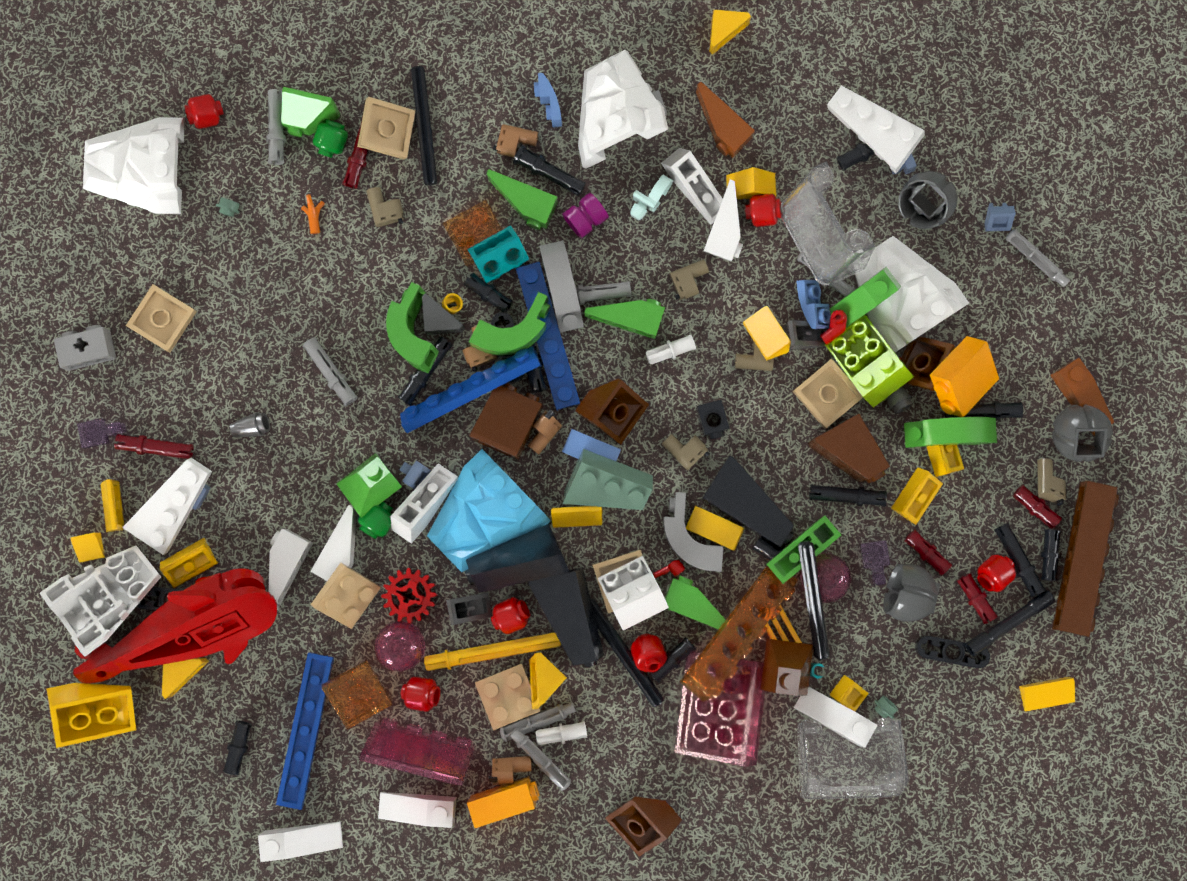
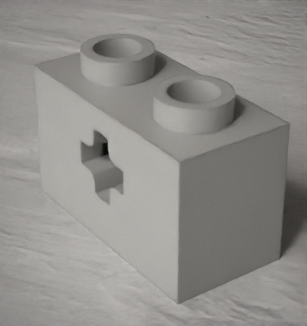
M101 325L86 327V331L79 333L77 331L64 332L62 337L54 339L59 366L67 371L117 359L111 332L101 327Z

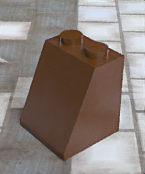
M505 383L493 389L469 436L473 441L519 461L543 405L539 403L540 398L530 393H526L523 396L516 392V387Z
M860 414L853 416L808 442L810 448L858 482L865 480L868 484L885 476L884 470L890 467Z

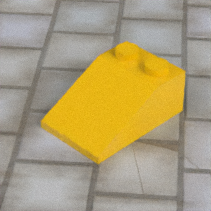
M70 683L46 688L56 748L136 730L131 686Z

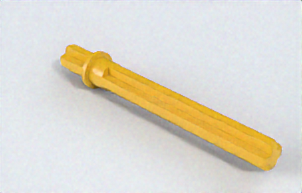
M554 632L448 652L447 649L445 653L424 657V664L427 671L442 668L451 670L453 666L560 647L561 643Z

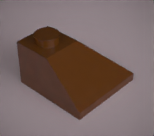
M922 336L911 341L901 357L902 362L914 376L906 384L935 391L930 374L956 347L950 343Z
M618 378L590 390L575 412L621 445L649 404Z
M767 638L760 690L778 694L807 696L813 645Z
M634 796L605 817L608 823L639 857L668 839L682 821L665 800Z

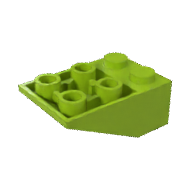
M863 315L848 326L845 332L831 343L825 344L859 393L873 408L914 377L866 315Z

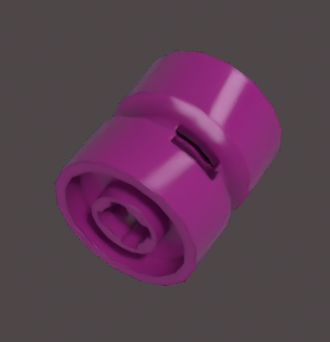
M590 192L581 198L579 207L572 205L562 213L567 224L580 239H583L592 232V224L595 226L601 225L609 218L602 204Z

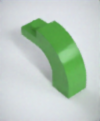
M411 282L409 288L404 291L400 304L391 301L386 318L387 333L394 349L410 365L425 373H429L439 351L432 343L422 340L415 335L414 322L423 305L422 296L426 292L420 285Z
M538 292L525 319L514 327L498 328L479 320L469 340L470 345L492 355H511L521 349L529 348L540 339L547 328L546 323L541 321L540 318L545 319L551 305L548 304V296Z
M957 417L904 423L906 448L997 443L996 418Z

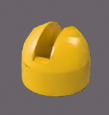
M450 293L443 299L442 307L450 314H456L463 307L462 298L455 293ZM454 302H456V305H457V306L451 307V308H449V307L447 306V305H450V304H452V303H454Z

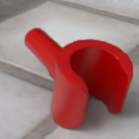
M674 560L666 567H663V569L652 574L656 579L671 571L676 577L684 571L685 567L679 560Z

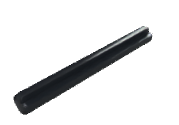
M414 66L411 68L423 181L425 185L430 186L437 184L426 77L423 66Z
M804 541L800 542L798 547L814 656L818 660H823L829 657V648L815 549L812 542Z
M592 598L591 603L597 628L652 707L659 706L664 701V698L646 672L636 667L631 651Z

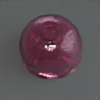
M829 553L817 555L816 563L822 603L836 602L844 597L850 588L852 579L850 569L845 561L837 555ZM801 570V586L805 592L803 575Z
M396 621L387 624L380 630L375 639L374 650L377 659L384 667L391 671L403 672L412 669L420 663L424 655L426 643L422 632L417 626L404 621Z

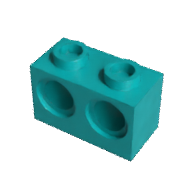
M511 225L467 249L486 283L498 279L502 274L521 266L529 260L518 235Z

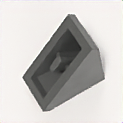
M425 293L422 296L424 331L427 335L462 333L465 330L462 323Z
M791 320L785 324L784 332L791 341L789 351L825 346V342L820 337L823 329H812L807 321Z
M488 592L446 600L451 625L490 618L492 616Z

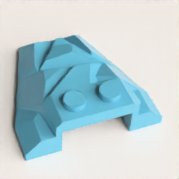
M481 449L463 467L427 537L461 572L468 570L467 559L542 527L551 520Z

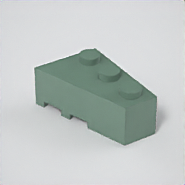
M583 449L564 490L563 504L643 510L653 490V475Z

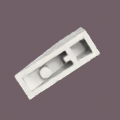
M679 148L661 164L677 187L711 225L716 219L723 198L692 152Z
M730 180L704 249V252L728 261H732L733 257L738 258L743 244L739 243L741 236L735 181Z
M437 464L391 515L392 531L412 544L427 527L458 480V476Z
M348 505L310 571L328 581L340 563L350 568L354 564L357 512L353 506Z
M283 528L280 532L277 531L270 542L273 546L270 550L269 592L277 602V610L313 542Z
M808 687L807 696H800L794 706L798 711L863 748L866 747L877 727V724L810 687Z
M380 792L378 818L421 826L452 828L455 823L457 797Z
M341 821L265 830L258 835L260 862L289 859L343 848Z

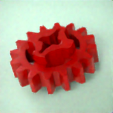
M407 568L406 574L398 570L397 578L394 576L388 577L392 583L390 585H383L388 592L381 595V598L388 600L383 607H391L390 616L398 614L397 621L401 622L404 617H407V622L412 623L414 616L418 621H421L422 613L426 615L431 614L428 606L434 607L436 603L431 601V598L438 596V594L431 592V589L436 585L435 583L428 584L429 575H425L422 578L421 570L418 569L415 574H412V569ZM411 578L406 586H397L400 581ZM420 583L425 588L426 596L422 595L419 590ZM412 589V594L420 600L412 599L407 602V597L399 591L404 592ZM393 595L398 597L399 607L396 606ZM415 604L422 605L419 610L408 613L411 606Z

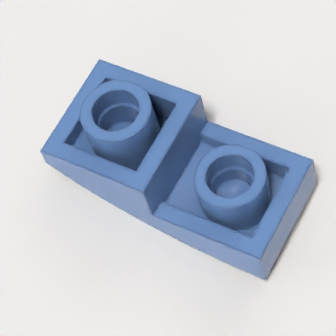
M538 73V82H534L535 97H540L541 104H550L546 105L547 120H552V127H562L561 112L556 94L543 73Z
M819 280L796 281L801 308L812 329H829L831 313L829 304H821L820 302L821 289L819 287Z
M571 429L562 450L563 453L579 459L582 450L586 449L614 461H617L621 451L617 447L574 429Z

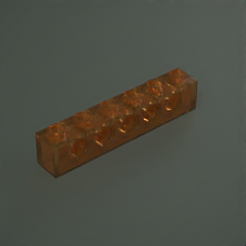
M766 566L679 682L701 701L704 702L711 698L715 700L724 689L721 685L725 679L729 680L737 672L738 667L736 664L741 658L744 660L753 650V647L750 646L755 639L759 640L765 634L767 622L770 619L774 620L782 609L779 607L784 600L788 601L796 590L793 587L798 580L792 576L782 584L770 568ZM767 588H769L773 592V599L768 597L766 592ZM753 607H755L759 611V618H756L753 615ZM738 626L744 629L745 638L738 634ZM723 646H727L730 649V658L724 655ZM709 665L716 670L715 678L711 677L708 673Z

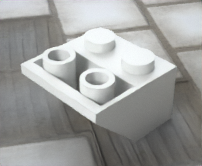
M643 556L598 578L622 630L669 608Z

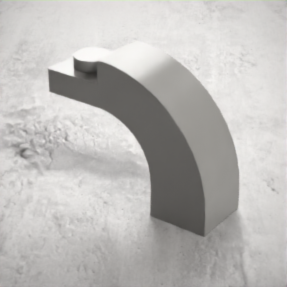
M564 241L539 246L560 333L584 327Z
M676 492L675 497H670L669 512L673 513V517H663L664 533L668 544L674 553L688 565L705 571L722 572L723 546L698 543L688 534L684 522L686 493Z

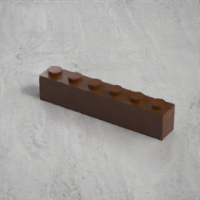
M1083 481L1079 484L1052 626L1053 630L1090 637V632H1093L1096 621L1093 616L1095 607L1100 602L1098 589L1105 576L1103 563L1110 549L1107 541L1109 533L1112 532L1114 527L1112 515L1119 501L1118 487L1092 481Z

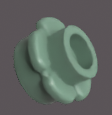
M221 197L219 204H216L217 207H220L219 213L233 217L234 213L239 214L240 212L238 211L240 204Z
M884 695L879 700H875L877 706L874 709L884 719L888 716L892 719L895 718L894 714L898 711V708Z

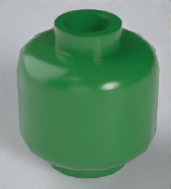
M329 119L317 125L313 145L319 148V154L332 158L333 154L343 153L348 139V132L344 130L345 125Z
M384 502L373 506L362 518L359 516L358 523L361 525L359 529L374 539L385 537L391 528V511L393 508Z

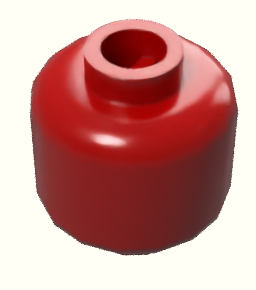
M210 94L191 97L188 100V105L184 106L189 124H194L197 129L218 125L220 121L219 116L223 115L220 101H215Z
M773 193L752 196L750 204L745 205L746 219H751L755 227L775 225L778 219L782 218L781 200L776 199Z
M991 555L978 567L977 580L985 590L1001 592L1015 580V565L1006 556Z
M510 597L494 606L491 622L496 630L500 629L504 634H512L526 627L530 618V611L523 600Z
M642 634L632 643L631 654L639 670L643 672H656L665 664L667 654L658 636Z
M414 676L401 689V698L404 699L405 706L411 710L428 712L433 707H436L440 700V687L437 686L435 680Z

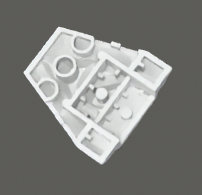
M626 50L584 70L578 147L582 167L585 169L605 160L604 149L626 138L639 134L649 139L668 130L664 107L651 92L652 88L649 84L645 83L641 76V71Z
M159 117L86 140L83 189L111 199L123 201L128 205L137 206L155 214H181L182 190L177 186L178 143H184V118Z
M894 236L852 262L858 287L885 267L889 269L901 285L897 292L866 313L869 320L895 352L969 304L955 282Z
M136 545L107 557L106 563L94 568L92 565L84 567L85 573L72 578L69 574L63 576L40 592L49 608L59 617L69 631L72 641L84 657L109 639L161 578Z

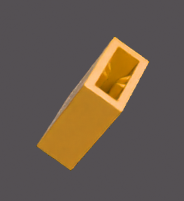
M966 336L930 374L941 409L947 414L964 417L999 380L988 342Z
M528 776L514 781V784H504L471 795L467 806L474 828L535 809L540 794L536 781L531 782Z

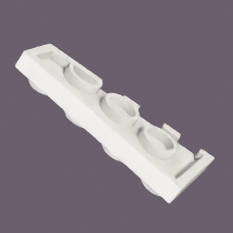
M842 85L827 104L831 113L848 129L854 131L864 144L866 143L874 150L875 154L881 160H884L894 173L899 171L925 135L923 129Z
M193 458L187 459L122 528L162 555H165L173 545L212 471Z

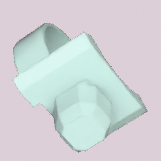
M663 174L648 197L636 190L633 194V200L637 204L633 205L631 216L639 221L646 215V209L654 213L660 205V197L662 194L664 196L667 194L673 180Z

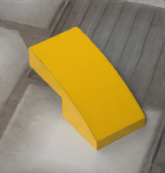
M695 506L686 525V530L732 551H735L745 529Z

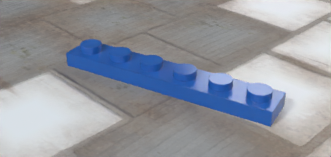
M540 262L516 268L528 312L538 292L548 296V304L551 305L545 319L540 318L541 321L546 323L547 328L537 341L556 410L578 405L580 400Z
M533 346L519 350L514 356L506 360L497 361L492 367L482 372L474 373L469 379L461 383L452 384L447 390L429 396L424 402L416 406H409L404 412L400 413L403 429L406 433H409L540 366Z
M312 652L307 654L276 802L278 806L298 810L303 809L334 657Z

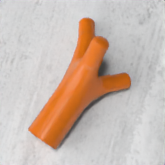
M308 194L306 195L308 208L302 206L301 209L308 216L310 234L320 233L319 213L325 203L320 201L314 207L311 195Z

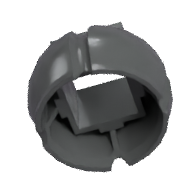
M925 171L913 175L909 182L903 185L898 205L902 217L910 218V225L920 229H931L943 225L954 214L958 196L954 184L947 182L944 174L935 171ZM927 184L945 199L938 208L920 193Z
M1077 404L1069 406L1061 411L1053 422V429L1055 430L1052 432L1054 445L1061 455L1072 461L1081 462L1084 460L1085 462H1090L1099 457H1104L1105 452L1112 443L1113 428L1111 421L1105 413L1087 404H1084L1083 408ZM1095 431L1094 442L1091 445H1078L1079 432Z
M897 564L886 586L890 591L884 594V612L894 619L903 622L921 620L930 614H934L940 584L936 583L932 575L921 566Z

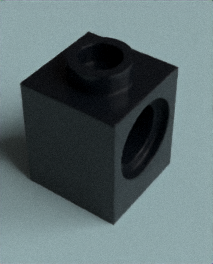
M722 399L697 406L696 412L703 437L710 436L712 440L725 436L724 431L729 430V424ZM708 415H716L720 420L719 426H709L706 421Z

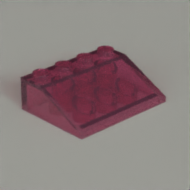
M692 652L687 656L675 753L744 767L757 764L765 691L760 690L764 662Z
M383 718L382 721H377L374 724L359 756L360 761L462 786L469 776L476 745L471 744L472 740L465 737L457 736V739L454 740L446 738L447 733L432 730V734L422 732V727L408 724L406 728L398 726V721Z

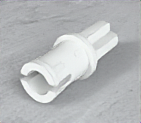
M692 335L672 342L668 340L667 344L647 350V360L650 364H655L669 358L676 359L677 355L695 350V342Z
M585 721L569 725H562L560 723L558 727L536 731V740L539 745L561 741L562 744H565V741L587 738Z

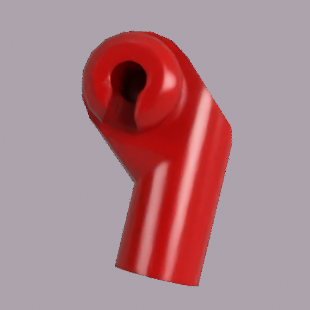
M836 310L831 314L829 329L820 335L826 345L846 330L847 315L842 310Z

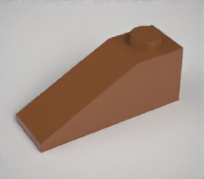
M700 82L697 85L696 94L714 141L717 143L716 147L723 155L727 156L729 154L734 158L753 138L755 130L705 84Z
M1080 358L1068 362L1050 375L1071 406L1075 404L1082 408L1084 404L1093 406L1105 413L1111 424L1114 423L1094 377ZM1090 431L1095 436V431Z

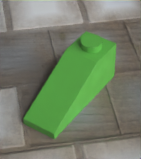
M488 169V180L516 212L527 221L526 224L537 230H540L541 227L547 229L558 203L557 196Z
M885 267L829 309L830 313L832 314L836 310L844 311L847 315L846 327H848L897 292L901 285L889 269Z
M647 299V301L637 300L590 307L585 309L584 314L587 318L655 339L665 307H662L659 301Z
M823 516L766 565L780 582L784 584L802 569L798 547L800 542H812L814 544L815 556H817L837 540L841 534L829 519Z
M679 576L678 580L672 578L665 596L669 607L667 609L731 635L735 634V629L701 591L692 586V580Z

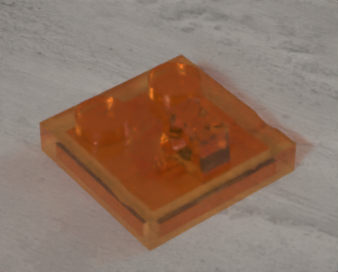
M486 200L443 223L466 267L474 263L467 249L502 230Z
M367 660L322 684V690L347 730L392 705V700Z

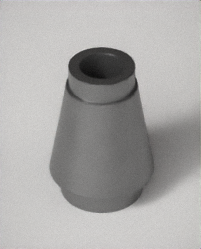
M255 412L230 424V431L233 437L264 436L270 430L267 415Z

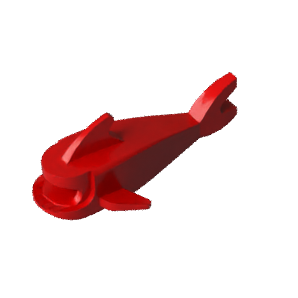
M233 569L222 574L217 573L212 576L198 578L194 585L183 591L169 592L167 595L168 601L143 620L113 648L103 643L84 657L75 645V653L81 659L88 660L74 668L73 675L81 683H98L113 678L123 671L190 660L222 650L225 663L232 664L246 648L249 639L262 634L272 626L277 616V602L270 592L265 591L263 577L253 570Z

